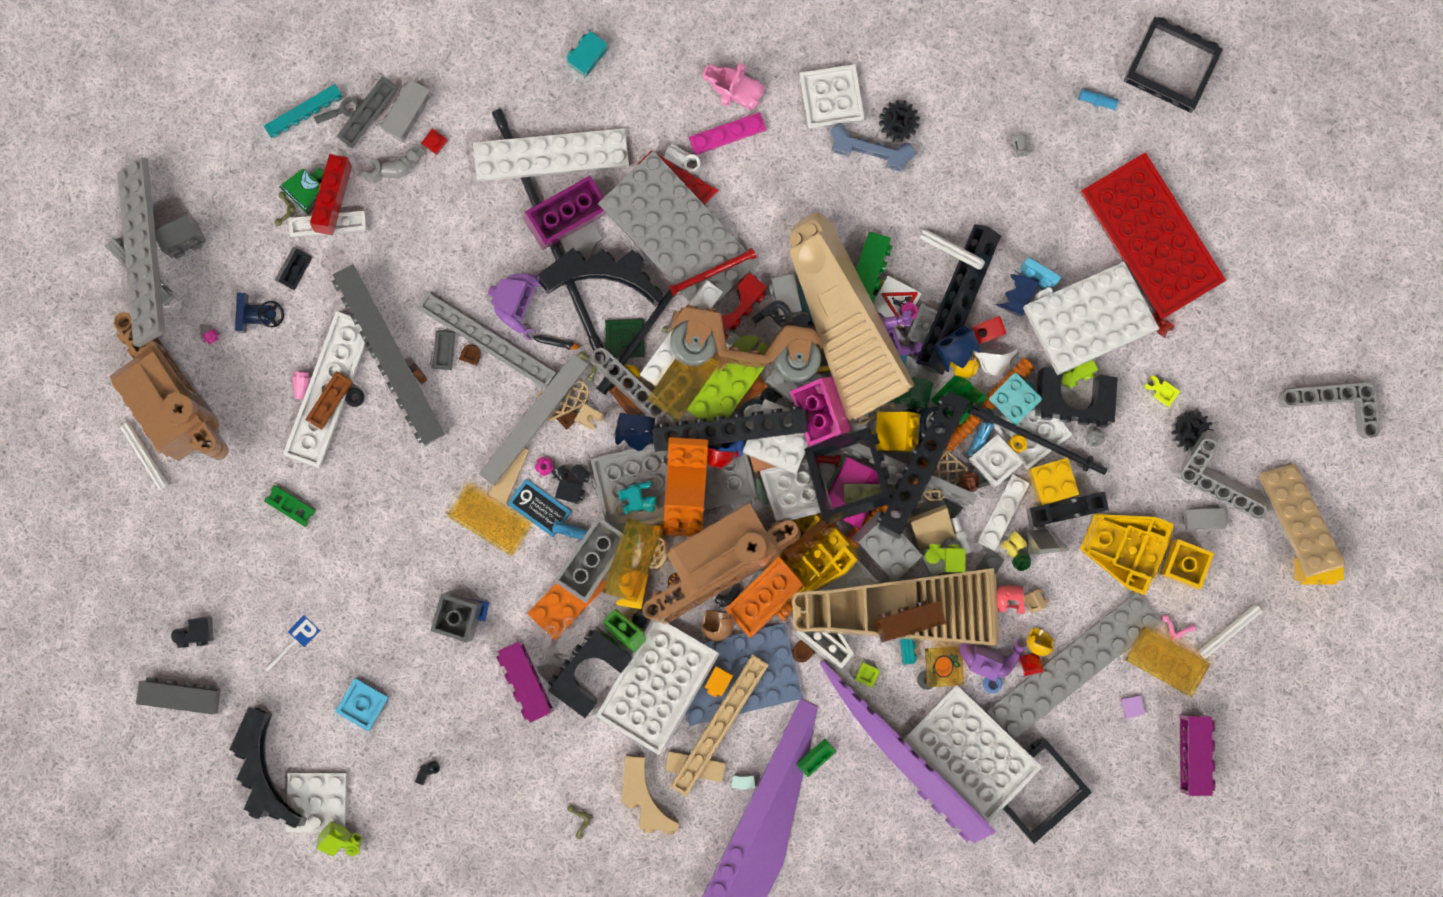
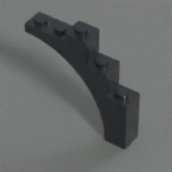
M572 248L538 274L536 281L547 294L574 281L605 279L634 289L643 295L654 307L663 300L662 291L657 286L654 287L652 285L650 277L646 272L641 271L645 265L643 257L638 252L635 253L633 249L615 263L611 253L605 252L604 249H601L585 262L582 253Z
M248 707L229 749L235 753V757L245 760L236 780L242 782L241 785L243 787L252 789L243 810L249 812L248 815L255 819L269 816L276 820H285V824L292 828L304 826L308 818L296 812L283 800L269 775L266 763L265 742L272 714L257 707Z

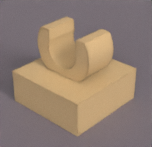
M1036 589L1024 595V602L1031 614L1048 606L1046 604L1048 598L1043 599L1041 595L1043 589Z

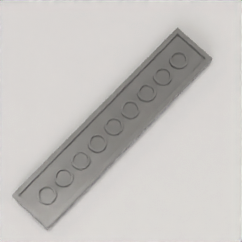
M143 157L117 173L134 346L138 347L165 333L148 159Z
M1135 592L1044 664L1043 673L1029 676L986 710V712L1013 739L1017 738L1161 622L1140 595Z

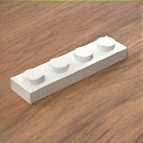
M365 211L339 213L334 234L367 231ZM311 216L288 218L291 238L326 234L314 232L310 225Z
M1013 474L1011 475L977 543L992 551L996 550L1030 483Z

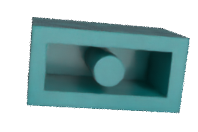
M591 31L587 35L583 34L578 41L579 45L576 49H571L567 55V64L585 78L609 49L608 44Z

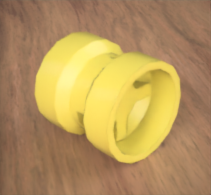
M1014 531L1010 534V538L1004 540L1000 545L1004 550L1007 549V553L1014 558L1020 549H1024L1027 546V543Z

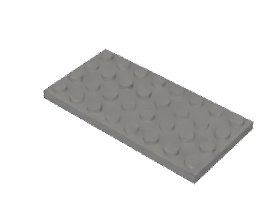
M654 151L598 203L606 214L673 285L747 252ZM748 259L705 279L723 291L715 304L758 263L755 259ZM705 280L680 292L690 302Z
M727 426V432L729 434H733L735 431V426ZM709 430L708 434L713 437L716 434V430ZM693 434V435H689V436H690L692 439H694V438H696L697 434ZM651 444L647 445L640 452L630 449L590 459L605 522L621 531L664 521L668 450L655 452L654 444L653 447ZM746 454L733 458L732 462L722 469L711 467L707 464L704 511L758 498ZM652 481L653 485L650 488L642 489L641 491L643 499L648 496L657 497L655 511L649 513L647 510L642 509L626 515L623 506L629 504V500L627 498L624 501L620 500L618 491L627 489L629 486L637 483Z

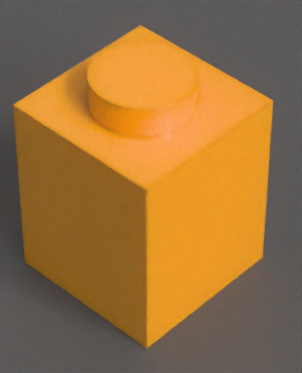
M715 666L705 685V688L708 689L707 693L716 698L718 695L722 696L733 675Z

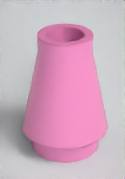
M294 371L292 382L295 399H304L311 380L309 372Z

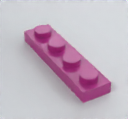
M758 112L690 136L689 140L694 154L699 155L765 132L766 127L761 113Z

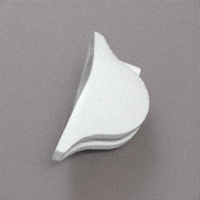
M1015 348L981 350L980 353L973 351V354L979 360L981 369L985 373L995 376L1003 374L1010 368V360L1017 353Z

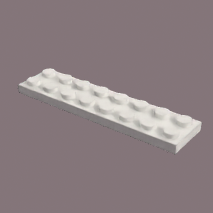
M625 128L473 143L477 182L629 167Z
M337 311L334 315L283 453L284 456L321 468L344 406L346 395L323 430L305 419L336 371L353 381L367 341H363L359 333L362 331L360 325H355L349 315Z

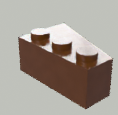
M927 600L916 603V608L910 609L909 606L897 609L898 613L891 615V611L879 614L880 619L874 620L881 643L947 624L940 601L928 604Z

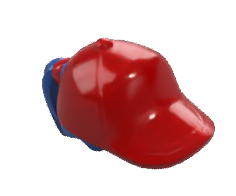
M744 441L708 446L707 464L719 469L729 465L733 458L742 456Z

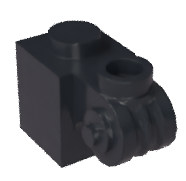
M574 465L571 469L574 480L569 482L560 479L555 498L579 504V501L583 502L586 490H583L584 482L588 483L591 472L587 471L582 465Z
M212 618L188 620V632L180 628L173 630L171 633V640L177 644V648L189 647V643H196V646L208 645V641H214Z

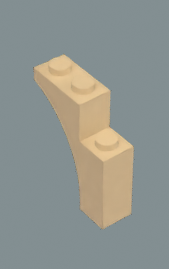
M626 755L622 804H626V807L637 808L638 805H641L639 829H643V832L655 833V830H663V834L671 835L675 831L678 832L679 821L666 815L657 806L648 790L645 778L646 756Z

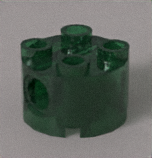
M913 376L911 379L914 386L908 392L891 400V402L897 404L906 403L909 408L927 409L933 383L929 380Z

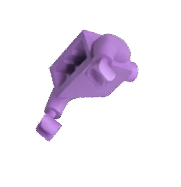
M527 273L508 276L507 279H501L497 286H490L488 295L493 297L491 304L495 306L494 311L500 320L519 334L523 333L526 339L532 340L526 336V333L528 331L535 333V331L531 328L526 329L525 325L520 321L524 318L536 289L535 287L541 286L536 281L537 276Z
M906 310L903 312L902 317L899 318L898 316L884 317L881 313H878L899 355L908 356V353H911L913 356L919 357L923 344L914 342L912 348L900 345L894 328L899 326L900 323L904 326H910L914 318L910 317L912 312Z
M1017 639L1013 646L1014 652H1011L1008 658L986 647L975 644L961 643L960 653L970 671L995 681L997 677H1006L1013 671L1020 658L1019 654L1024 652L1027 644L1025 643L1023 647L1018 646L1020 639Z

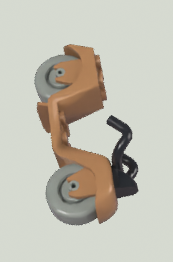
M781 300L771 302L751 318L757 324L765 317L770 316L778 326L782 327L762 355H760L759 351L749 350L748 353L741 352L740 348L729 347V350H727L722 315L717 312V309L713 308L699 310L698 306L686 305L680 311H674L672 323L667 332L668 334L672 331L670 349L673 356L684 365L699 366L706 363L712 356L719 362L718 371H722L727 363L762 368L773 361L774 368L779 376L789 382L805 381L817 372L821 362L819 350L823 349V343L815 330L807 328L809 313L802 312L794 317L789 306ZM780 308L786 318L783 320L775 309Z

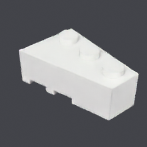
M797 630L794 632L797 637L838 670L842 669L854 654L842 634L800 632Z

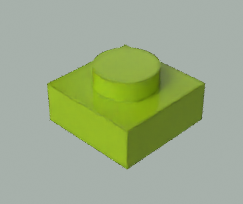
M862 662L854 680L873 688L880 670Z

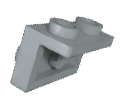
M921 302L917 306L919 310L917 317L910 326L906 327L904 333L907 334L906 340L913 343L919 342L924 345L938 311L925 306V303Z

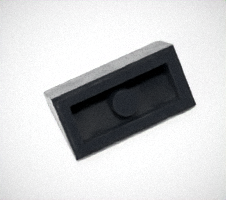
M293 247L275 281L295 290L313 257Z

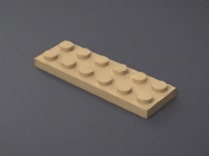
M1296 463L1260 473L1258 477L1306 576L1310 577L1343 567L1345 562Z

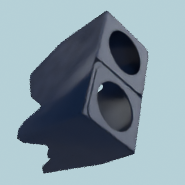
M1015 271L1018 275L1010 274V276L1015 281L1016 289L1005 293L1010 301L994 305L1021 317L1025 312L1023 307L1029 304L1039 282Z
M961 326L935 344L942 364L948 373L950 361L960 368H964L971 358L972 350L978 353L981 352L974 330L966 326Z
M619 413L614 434L615 444L619 445L625 440L631 448L639 452L650 442H652L653 447L652 429L655 428L656 418Z

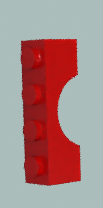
M751 273L737 286L736 292L740 301L738 308L731 314L722 315L725 341L729 337L728 333L732 329L735 331L742 323L740 320L744 315L748 317L752 313L756 302L761 303L766 297L767 287Z

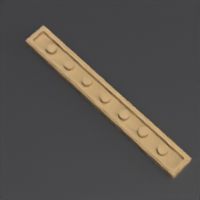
M754 654L751 655L672 781L671 788L687 797L769 666L768 663Z

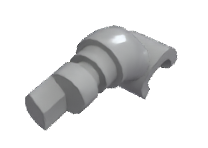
M416 143L405 153L406 156H402L399 160L396 159L395 161L385 162L383 165H380L376 159L371 158L370 162L376 167L375 171L372 173L363 171L361 174L365 180L371 183L378 182L383 176L386 178H402L409 173V169L412 167L411 164H415L426 152Z

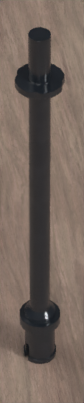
M670 289L618 360L623 366L673 298ZM614 366L612 370H609V372L611 375L615 376L617 375L618 370ZM604 377L596 389L606 396L613 383Z
M972 402L969 407L971 410L968 409V414L982 419V422L986 424L993 422L1083 465V471L1085 472L1089 468L1103 475L1107 472V468L1093 462V456L1089 455L1087 458H1084L994 415L993 410L990 408L985 409Z

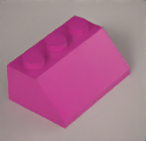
M833 377L821 378L790 391L794 405L802 406V409L808 410L810 432L804 434L809 446L851 432Z
M846 457L828 492L832 508L845 505L843 503V484H880L877 472ZM869 511L842 519L841 521L860 529Z

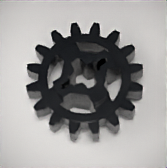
M896 100L895 105L889 102L888 108H883L882 111L885 114H880L879 118L882 120L879 121V126H883L881 133L887 132L886 138L892 136L893 142H895L896 138L903 142L904 137L909 140L911 138L910 134H916L915 129H918L920 126L916 122L920 120V117L915 116L918 110H912L913 104L906 106L905 100L902 104H899V101ZM890 113L892 120L887 123V116ZM896 119H903L902 124L900 122L896 123ZM912 120L911 127L908 129L907 122Z
M1189 411L1188 415L1184 412L1182 413V418H1175L1178 423L1172 424L1175 430L1171 431V434H1175L1176 437L1172 440L1179 442L1178 448L1184 446L1183 451L1186 452L1189 448L1191 451L1203 431H1214V429H1209L1212 422H1206L1208 416L1201 417V412H1197L1194 415V411ZM1192 419L1199 421L1201 424L1194 423ZM1182 424H1183L1184 429H1183V432L1181 433L1180 430H1181V426H1182ZM1195 429L1196 432L1190 435L1189 431ZM1184 439L1191 440L1193 444L1187 443Z

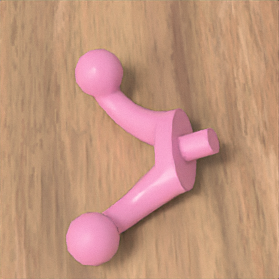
M1166 614L1162 616V620L1169 625L1168 633L1172 636L1171 640L1181 638L1188 631L1194 632L1196 630V627L1191 624L1187 628L1176 632L1170 617Z

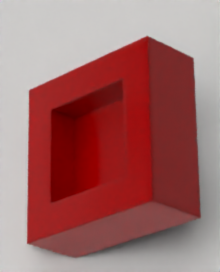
M432 128L421 144L435 155H438L448 142V139Z
M1033 653L1020 656L1019 661L1024 676L1043 673V666L1039 655Z

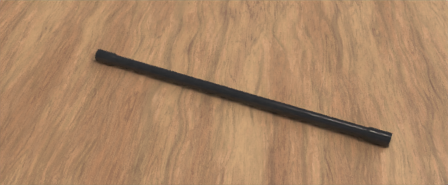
M497 109L493 111L492 115L503 139H514L503 110ZM521 177L520 179L532 207L540 204L541 201L531 178ZM558 242L549 246L555 261L563 256ZM575 281L566 284L592 350L604 348Z

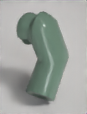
M757 477L755 480L756 493L762 504L766 505L769 503L761 477Z

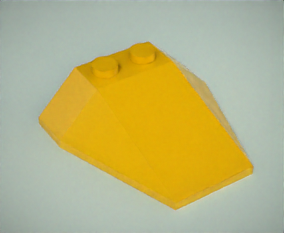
M821 513L796 519L795 523L800 528L802 536L822 519ZM837 527L834 528L830 535L824 536L816 547L810 548L801 560L795 561L793 564L787 559L784 551L781 553V557L806 584L800 592L817 591L846 574L858 560L856 548Z
M1094 514L1080 550L1124 587L1145 596L1159 572L1170 545L1175 524L1157 517Z

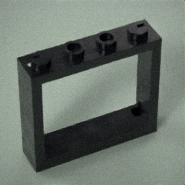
M1154 17L1147 28L1123 82L1192 113L1202 96L1223 48L1219 47V44L1216 42H1208L1202 39L1199 34H1191L1185 31L1182 26H1174L1168 23L1162 17ZM1155 28L1213 55L1193 99L1135 73Z
M871 427L804 449L821 517L826 524L894 503L892 499L894 489L892 484H888L887 478H890L887 467L883 466L882 462L885 461L882 449L879 450L878 448L880 439L877 432L874 433ZM868 440L882 493L831 509L817 457Z
M1038 738L1035 742H1032L1030 744L1031 749L1027 753L1034 758L1045 748L1080 789L1032 831L1025 826L1008 805L1003 808L1004 812L1033 844L1040 840L1092 793L1044 738L1041 740Z

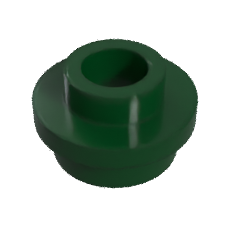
M1027 553L1017 554L1012 560V565L1019 571H1025L1031 566V558Z

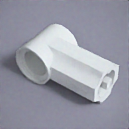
M673 144L668 147L664 156L665 159L691 175H696L701 171V162L696 155H691ZM695 161L697 166L694 169H690L687 167L689 162Z

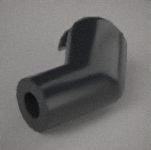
M435 761L422 764L415 783L424 785L428 775L437 774L440 771L439 764Z

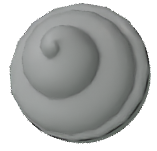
M1090 426L1085 440L1091 447H1095L1105 441V435L1100 429Z

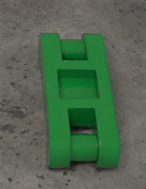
M273 485L269 497L266 496L264 502L306 527L309 523L308 519L311 515L315 514L316 510L278 486ZM278 495L283 497L279 503L275 501ZM300 508L305 511L301 517L297 515Z

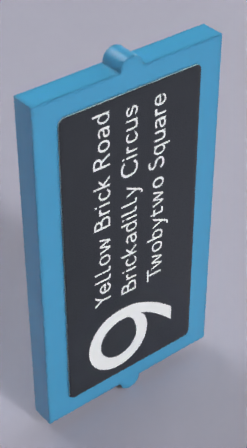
M525 479L518 490H515L514 496L508 503L510 507L552 537L556 534L552 531L554 522L564 523L571 514L569 509L527 479Z

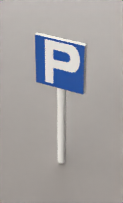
M303 615L288 631L295 639L265 670L268 672L297 641L305 648L320 630Z

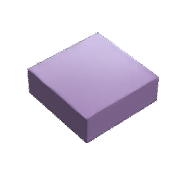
M1141 695L1121 699L1125 718L1145 714Z

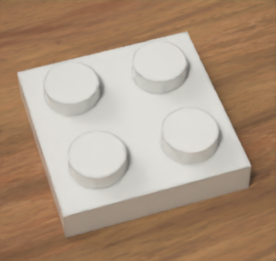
M998 434L969 458L973 466L994 488L1024 464V461Z

